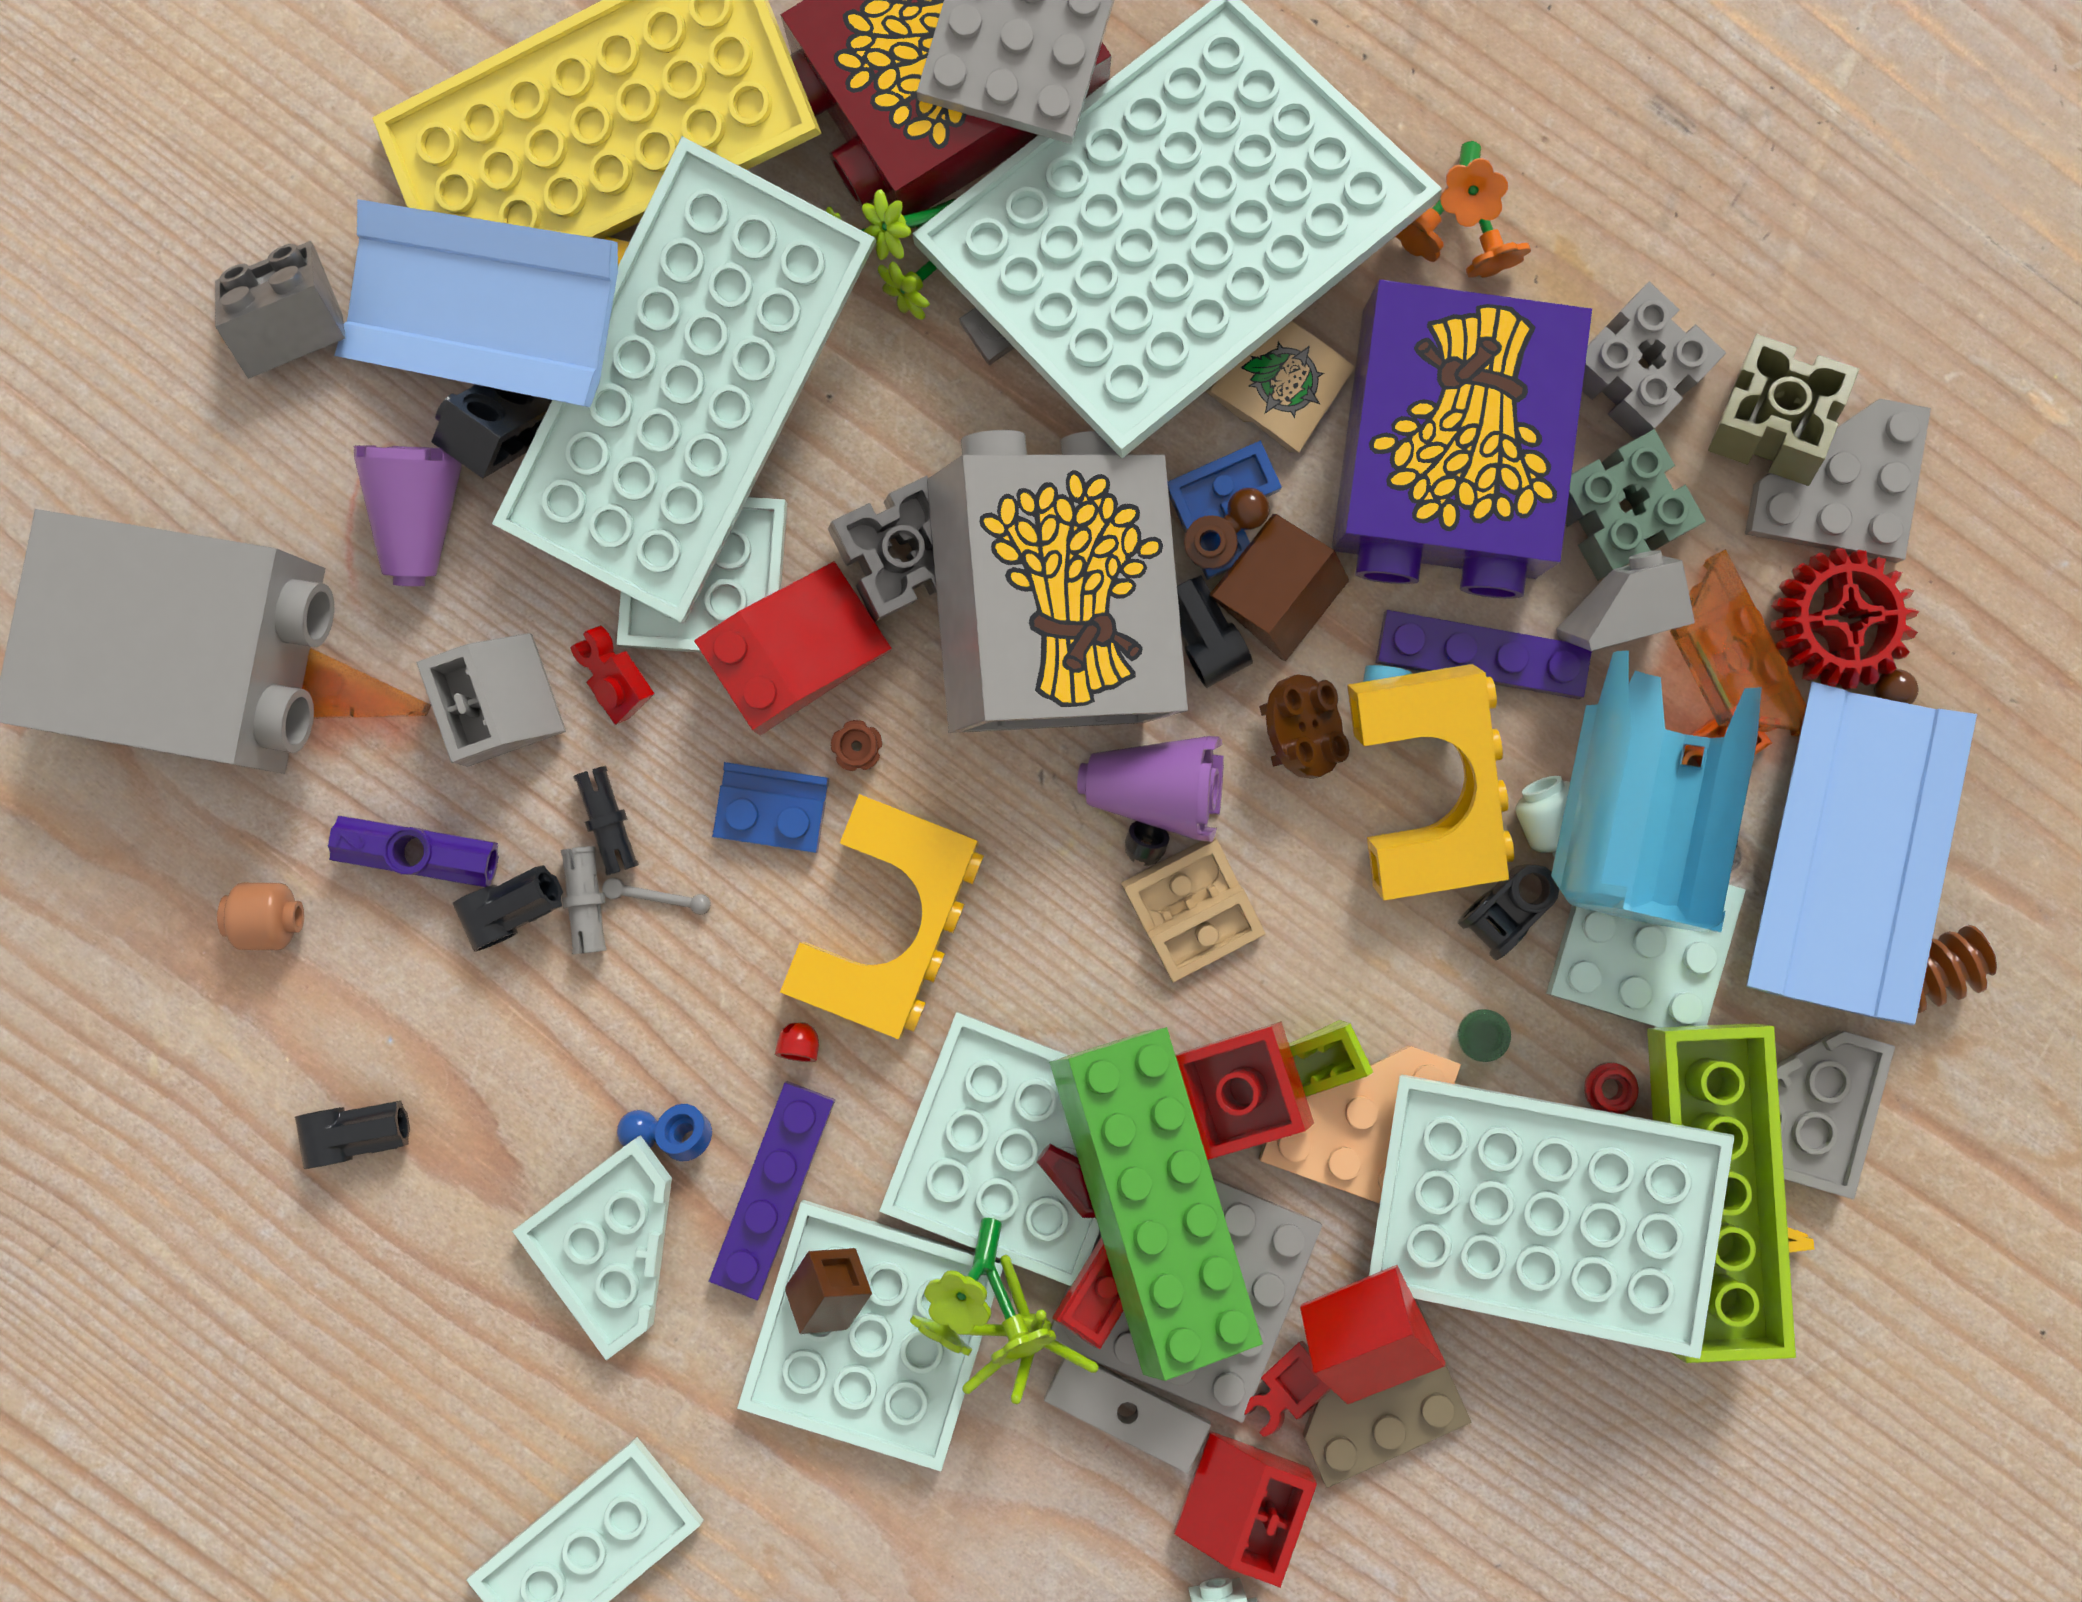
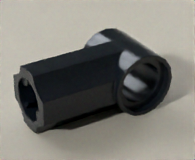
M1202 575L1178 585L1177 594L1181 636L1187 645L1185 646V652L1198 678L1208 688L1253 664V659L1236 626L1232 622L1227 623L1218 604L1209 596L1211 592Z
M542 865L534 867L498 886L497 884L465 895L453 902V906L473 951L477 952L518 934L517 928L561 907L563 890L557 877Z
M401 1100L346 1111L344 1107L295 1116L304 1169L352 1160L355 1155L397 1149L409 1144V1118Z

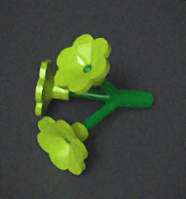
M983 1218L980 1223L973 1265L968 1275L964 1276L958 1271L951 1270L945 1272L941 1279L931 1280L924 1292L926 1299L931 1303L928 1310L931 1319L912 1315L910 1323L916 1326L922 1334L939 1342L947 1349L969 1356L973 1349L958 1334H969L974 1326L985 1325L991 1317V1309L985 1302L987 1290L978 1282L981 1275H987L1005 1317L1002 1326L1009 1340L1003 1348L991 1355L993 1364L999 1363L1000 1366H1004L1019 1358H1025L1037 1353L1044 1345L1054 1341L1056 1335L1054 1330L1049 1331L1048 1328L1039 1329L1034 1332L1029 1331L1022 1315H1016L995 1267L1002 1223L994 1218Z

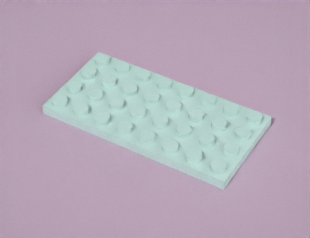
M682 136L618 265L601 377L591 407L552 400L492 524L681 623L686 622L876 243V239Z

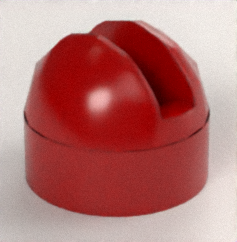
M805 1022L790 1023L785 1026L777 1039L775 1055L793 1061L816 1062L819 1039L814 1027Z

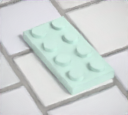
M636 1437L475 1570L466 1581L483 1602H609L701 1526L704 1519L639 1438Z

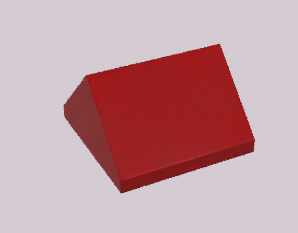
M1398 1265L1307 1301L1300 1306L1313 1372L1346 1404H1351L1445 1367L1446 1362Z

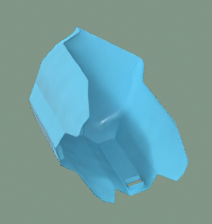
M1629 651L1613 652L1599 702L1596 705H1586L1551 874L1569 904L1654 925L1691 931L1722 932L1726 912H1723L1758 736L1762 687L1744 688L1724 737L1708 738L1686 735L1665 729L1661 677L1635 670L1629 682ZM1686 745L1704 747L1701 767L1682 765Z

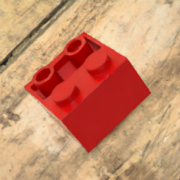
M1209 1431L1177 1520L1174 1535L1228 1569L1281 1588L1317 1482L1310 1468L1305 1465Z

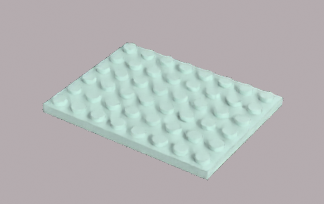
M1211 0L1085 99L1072 144L1038 135L912 234L915 246L1121 458H1124L1440 200L1442 188L1241 0Z

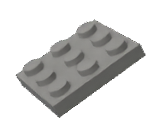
M944 0L917 89L918 100L1072 144L1115 0Z

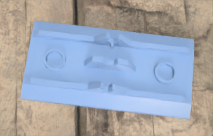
M357 199V236L359 237L348 317L347 321L343 324L345 339L338 341L334 356L591 407L600 382L616 287L618 242Z
M1811 682L1746 987L1876 1019L1915 1025L1977 714L1933 709L1852 693L1844 689Z

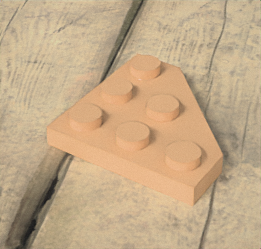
M1412 1046L1401 1048L1389 1054L1388 1057L1371 1064L1373 1073L1369 1076L1307 1096L1306 1099L1314 1124L1305 1132L1264 1143L1258 1159L1261 1162L1380 1204L1399 1077L1403 1074L1455 1084L1461 1064Z

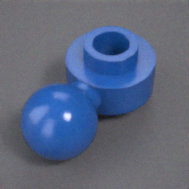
M679 1104L666 1110L658 1121L652 1114L644 1110L628 1112L618 1123L617 1137L620 1144L624 1147L641 1135L650 1148L657 1143L659 1148L670 1158L683 1162L697 1158L707 1149L712 1138V1126L707 1117L696 1107L689 1104ZM690 1131H693L692 1135L686 1141L682 1142L684 1135Z

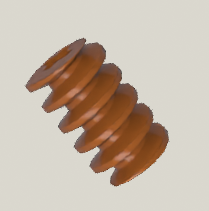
M1964 926L1959 929L1958 933L1946 932L1940 935L1938 940L1932 938L1918 1013L1927 1010L1925 995H1928L1933 1004L1938 1007L1946 1004L1947 993L1945 988L1958 1000L1967 996L1966 981L1972 990L1977 993L1987 990L1986 975L1993 976L1996 974V955L1985 935L1976 926Z

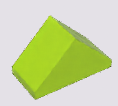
M1338 1020L1289 1043L1306 1097L1367 1077L1373 1073L1351 1023Z

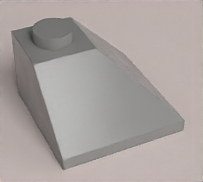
M1661 550L1647 551L1630 556V565L1613 569L1556 628L1558 639L1589 651H1594L1695 623L1683 561L1662 556Z

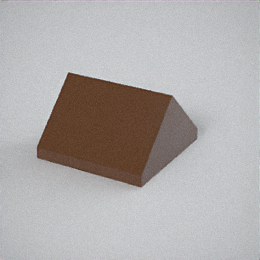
M1272 514L1209 596L1281 660L1287 661L1349 582V578L1335 550L1278 514Z

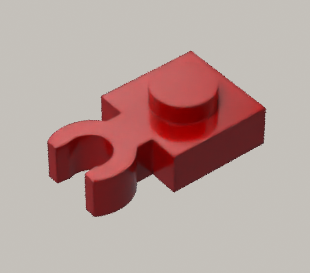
M600 625L583 633L586 640L573 644L570 649L576 661L582 666L589 668L593 674L586 683L612 722L617 725L630 719L655 693L626 651L615 654L612 638L603 626Z
M1304 1341L1298 1342L1261 1377L1271 1390L1267 1394H1258L1250 1397L1244 1415L1252 1413L1258 1406L1265 1407L1270 1414V1420L1259 1433L1266 1437L1274 1434L1282 1427L1287 1409L1296 1420L1300 1419L1331 1390L1314 1374L1309 1348Z

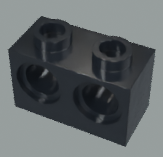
M474 384L471 388L458 395L450 394L440 404L435 416L439 423L431 442L484 479L527 453L552 400Z

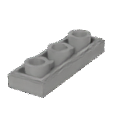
M1064 1358L1062 1359L1044 1396L1045 1402L1188 1474L1211 1427L1209 1420L1098 1365L1099 1368L1096 1373H1091ZM1126 1402L1133 1403L1137 1407L1135 1413L1128 1417L1122 1416L1117 1412L1119 1406Z

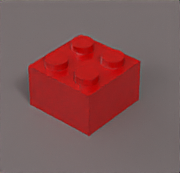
M1282 1021L1176 1054L1207 1160L1305 1132L1314 1124Z

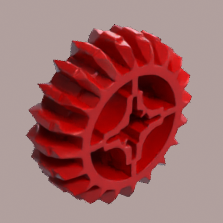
M1843 548L1831 551L1829 557L1822 552L1810 557L1809 565L1801 563L1792 569L1794 579H1786L1779 585V589L1787 598L1776 599L1771 605L1774 610L1783 614V618L1772 621L1770 628L1776 631L1784 630L1785 638L1776 642L1774 648L1784 650L1790 647L1793 652L1788 658L1786 666L1793 668L1804 663L1802 679L1811 681L1820 675L1821 684L1835 687L1839 682L1844 690L1857 688L1859 681L1865 686L1877 683L1879 673H1893L1897 669L1894 659L1906 658L1910 653L1902 641L1913 639L1918 633L1915 629L1906 625V620L1917 617L1919 611L1912 607L1905 608L1903 601L1910 598L1914 590L1905 588L1899 591L1895 585L1900 580L1903 572L1896 570L1885 575L1883 572L1886 558L1878 557L1868 563L1866 550H1857L1848 556ZM1825 580H1828L1829 592L1824 593V605L1821 611L1809 614L1810 602L1815 591ZM1859 588L1862 589L1868 595L1873 605H1870L1863 600V598L1860 595ZM1839 613L1842 617H1848L1849 619L1860 618L1862 620L1848 625L1847 622H1839V619H1826ZM1872 625H1878L1873 645L1860 658L1859 647L1864 646V634L1867 628ZM1813 633H1818L1825 638L1828 643L1829 652L1818 643Z

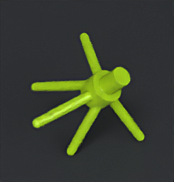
M1003 1255L1000 1258V1263L1018 1314L1022 1315L1029 1331L1034 1332L1043 1328H1048L1050 1331L1052 1324L1046 1318L1047 1315L1044 1310L1039 1309L1036 1314L1029 1312L1011 1258L1008 1255ZM1002 1324L974 1326L969 1334H965L973 1336H1007ZM1056 1340L1043 1346V1348L1091 1373L1098 1371L1099 1367L1096 1362ZM1034 1354L1021 1358L1011 1395V1402L1013 1404H1019L1022 1400ZM991 1360L963 1385L962 1391L965 1394H970L1002 1366L999 1363L993 1364Z

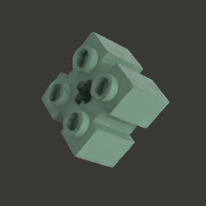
M1655 429L1620 447L1602 462L1598 459L1571 474L1565 524L1569 527L1579 521L1588 538L1578 544V547L1597 581L1606 577L1613 569L1630 564V556L1654 551L1706 522L1686 484L1674 490L1668 481L1665 473L1672 469L1675 464ZM1624 498L1632 506V509L1627 513L1620 508L1619 504Z

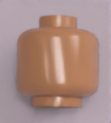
M238 883L230 891L229 895H224L220 900L217 911L218 929L223 937H227L228 941L238 950H282L291 942L294 933H299L302 930L304 907L300 901H295L292 891L286 884Z

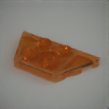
M1725 549L1705 560L1703 566L1707 569V572L1702 582L1693 586L1689 592L1695 623L1671 629L1670 633L1718 726H1729L1744 688L1762 687L1758 731L1770 732L1778 728L1790 730L1791 736H1800L1806 703L1788 670L1785 659L1780 655L1769 634L1760 611L1755 607Z

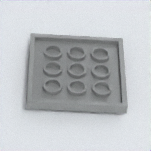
M1213 1178L1263 1341L1262 1345L1163 1381L1143 1375L1124 1311L1101 1349L1094 1348L1055 1320L1052 1322L1051 1330L1055 1332L1056 1341L1092 1361L1243 1423L1246 1417L1244 1413L1250 1397L1255 1395L1322 1224L1312 1218ZM1100 1231L1094 1244L1093 1250L1096 1247L1099 1240L1101 1239ZM1067 1285L1062 1300L1066 1296L1071 1286Z

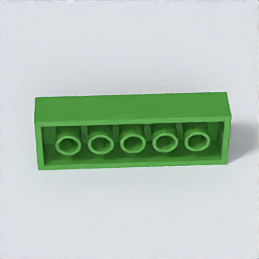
M1167 1027L1140 1032L1049 1061L1143 1375L1167 1381L1262 1345L1263 1341Z

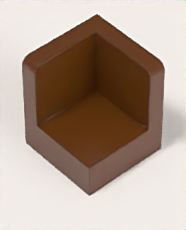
M856 1248L808 1251L785 1287V1292L800 1334L848 1329L872 1295Z

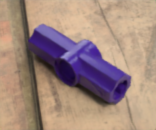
M341 815L337 817L334 826L331 828L328 841L329 860L480 887L491 885L492 879L496 875L499 859L498 843ZM417 837L422 842L424 854L419 863L412 866L405 858V847L411 839Z

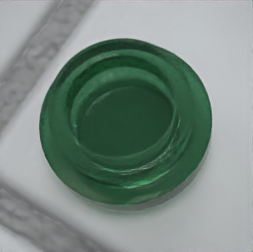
M1478 1009L1467 1014L1460 1022L1457 1031L1458 1044L1469 1058L1479 1062H1491L1503 1056L1509 1048L1511 1030L1505 1018L1499 1013L1487 1009Z

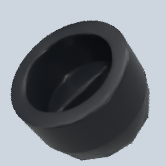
M1135 821L1130 825L1125 839V853L1133 862L1135 859L1144 862V866L1156 864L1165 854L1170 840L1167 830ZM1141 840L1147 841L1151 843V845L1145 844L1141 842Z

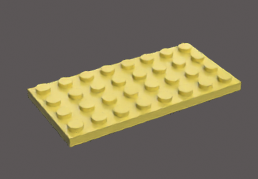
M602 0L372 117L407 207L605 239V236L610 237L640 222L682 136L748 170L822 134L768 0Z

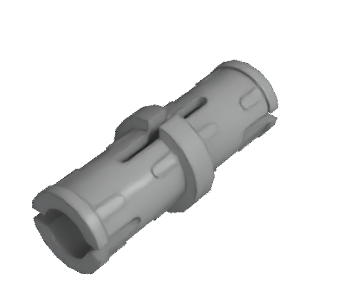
M595 846L561 850L567 897H562L563 908H568L573 947L572 955L607 950L601 913V904L605 903V894L599 893Z

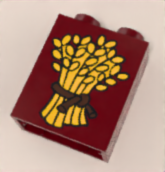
M803 0L780 14L791 51L790 56L814 116L817 117L827 110L847 141L831 151L829 156L842 182L861 208L865 203H873L876 191L881 189L885 193L888 206L896 200L902 202L901 214L903 216L925 211L1004 162L1038 136L1034 133L918 100L917 89L944 0ZM1103 42L1086 98L1110 78L1111 54Z

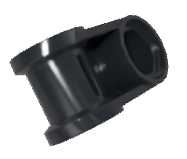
M1530 864L1514 867L1508 872L1509 880L1499 881L1490 891L1476 900L1458 920V924L1463 929L1469 927L1491 949L1489 954L1495 961L1510 952L1527 934L1529 928L1558 899L1560 889L1551 876L1552 871L1548 868ZM1533 873L1541 881L1542 892L1537 900L1527 903L1520 896L1519 884L1523 877ZM1486 918H1488L1500 930V933L1487 921Z

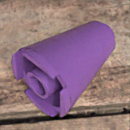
M354 445V460L382 574L393 576V585L425 586V577L436 576L462 464L440 448L406 446L383 448L376 447V445Z
M1204 736L1092 753L1088 763L1080 764L1077 779L1078 793L1086 795V802L1089 806L1191 839L1212 842L1217 828L1207 827L1209 813L1220 814L1224 756L1213 755V750L1223 745L1222 739L1217 736Z

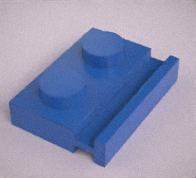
M724 762L722 785H720L712 837L818 853L829 778Z

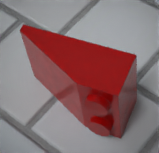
M835 561L738 611L694 640L752 731L760 736L892 650Z

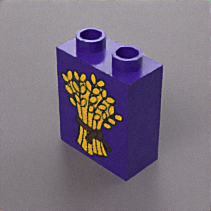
M1379 279L1362 314L1332 549L1335 552L1358 555L1355 572L1357 577L1389 584H1415L1419 582L1421 563L1462 569L1461 591L1482 597L1513 599L1524 596L1526 578L1536 579L1560 563L1592 308Z

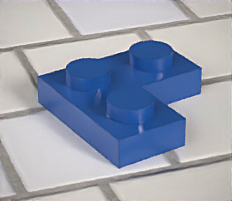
M1261 440L1167 481L1169 498L1185 533L1195 520L1203 516L1214 515L1222 518L1226 516L1231 496L1242 488L1258 489L1266 497L1280 492L1282 488ZM1241 529L1236 534L1238 538L1237 553L1227 566L1218 570L1202 569L1207 580L1227 572L1249 545L1250 541L1244 529ZM1213 532L1205 534L1201 539V547L1206 551L1216 550L1221 543L1220 536Z

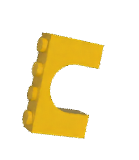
M1474 664L1347 684L1353 734L1363 746L1418 737L1439 738L1455 746L1461 757L1464 769V782L1461 794L1454 807L1442 819L1418 829L1367 837L1373 887L1383 901L1509 880L1507 863L1514 861V847L1509 831L1503 830L1502 812L1508 811L1509 802L1505 783L1503 780H1498L1496 761L1502 760L1503 747L1499 731L1492 729L1490 709H1494L1497 706L1496 688L1492 677H1486V672Z
M859 794L840 844L888 862L901 869L912 880L918 890L922 904V921L919 932L911 946L902 955L890 962L876 965L858 963L807 942H800L780 993L900 1039L905 1029L914 1032L918 1025L926 1002L918 1000L917 997L924 980L934 983L945 956V953L937 950L944 930L954 933L965 905L956 901L964 881L973 885L984 855L975 852L979 844L977 840Z

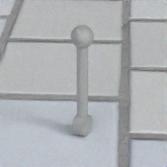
M617 878L606 880L602 886L603 893L610 899L628 896L688 907L698 915L707 913L711 906L709 898L703 894L695 895L692 898L624 885Z

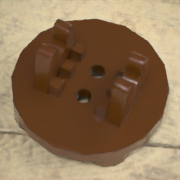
M1300 674L1287 677L1277 682L1269 694L1268 702L1259 706L1261 716L1266 715L1267 734L1276 754L1271 756L1273 767L1284 765L1286 769L1298 777L1314 779L1333 771L1337 763L1343 762L1348 758L1350 748L1349 742L1343 734L1342 719L1337 708L1338 693L1334 685L1328 680L1318 682L1311 676Z

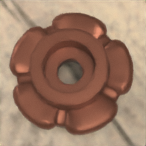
M852 720L846 722L841 730L833 734L831 750L833 753H836V762L843 769L848 771H855L857 768L868 770L880 758L878 751L882 747L881 735L876 728L867 727L864 721ZM855 741H859L862 744V748L859 751L852 749V744Z

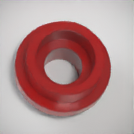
M1608 1062L1600 1064L1590 1071L1585 1080L1584 1092L1588 1103L1593 1109L1624 1114L1635 1104L1638 1098L1639 1087L1637 1079L1631 1070L1621 1064ZM1609 1079H1614L1618 1085V1091L1612 1098H1606L1602 1093V1086Z

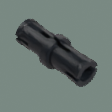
M601 766L592 769L598 791L593 790L587 771L574 775L573 778L577 782L589 820L585 822L587 831L594 832L606 869L605 873L608 876L620 872L614 850L619 851L625 870L638 866L639 863L635 858L623 821L628 820L625 810H619L607 774V767Z

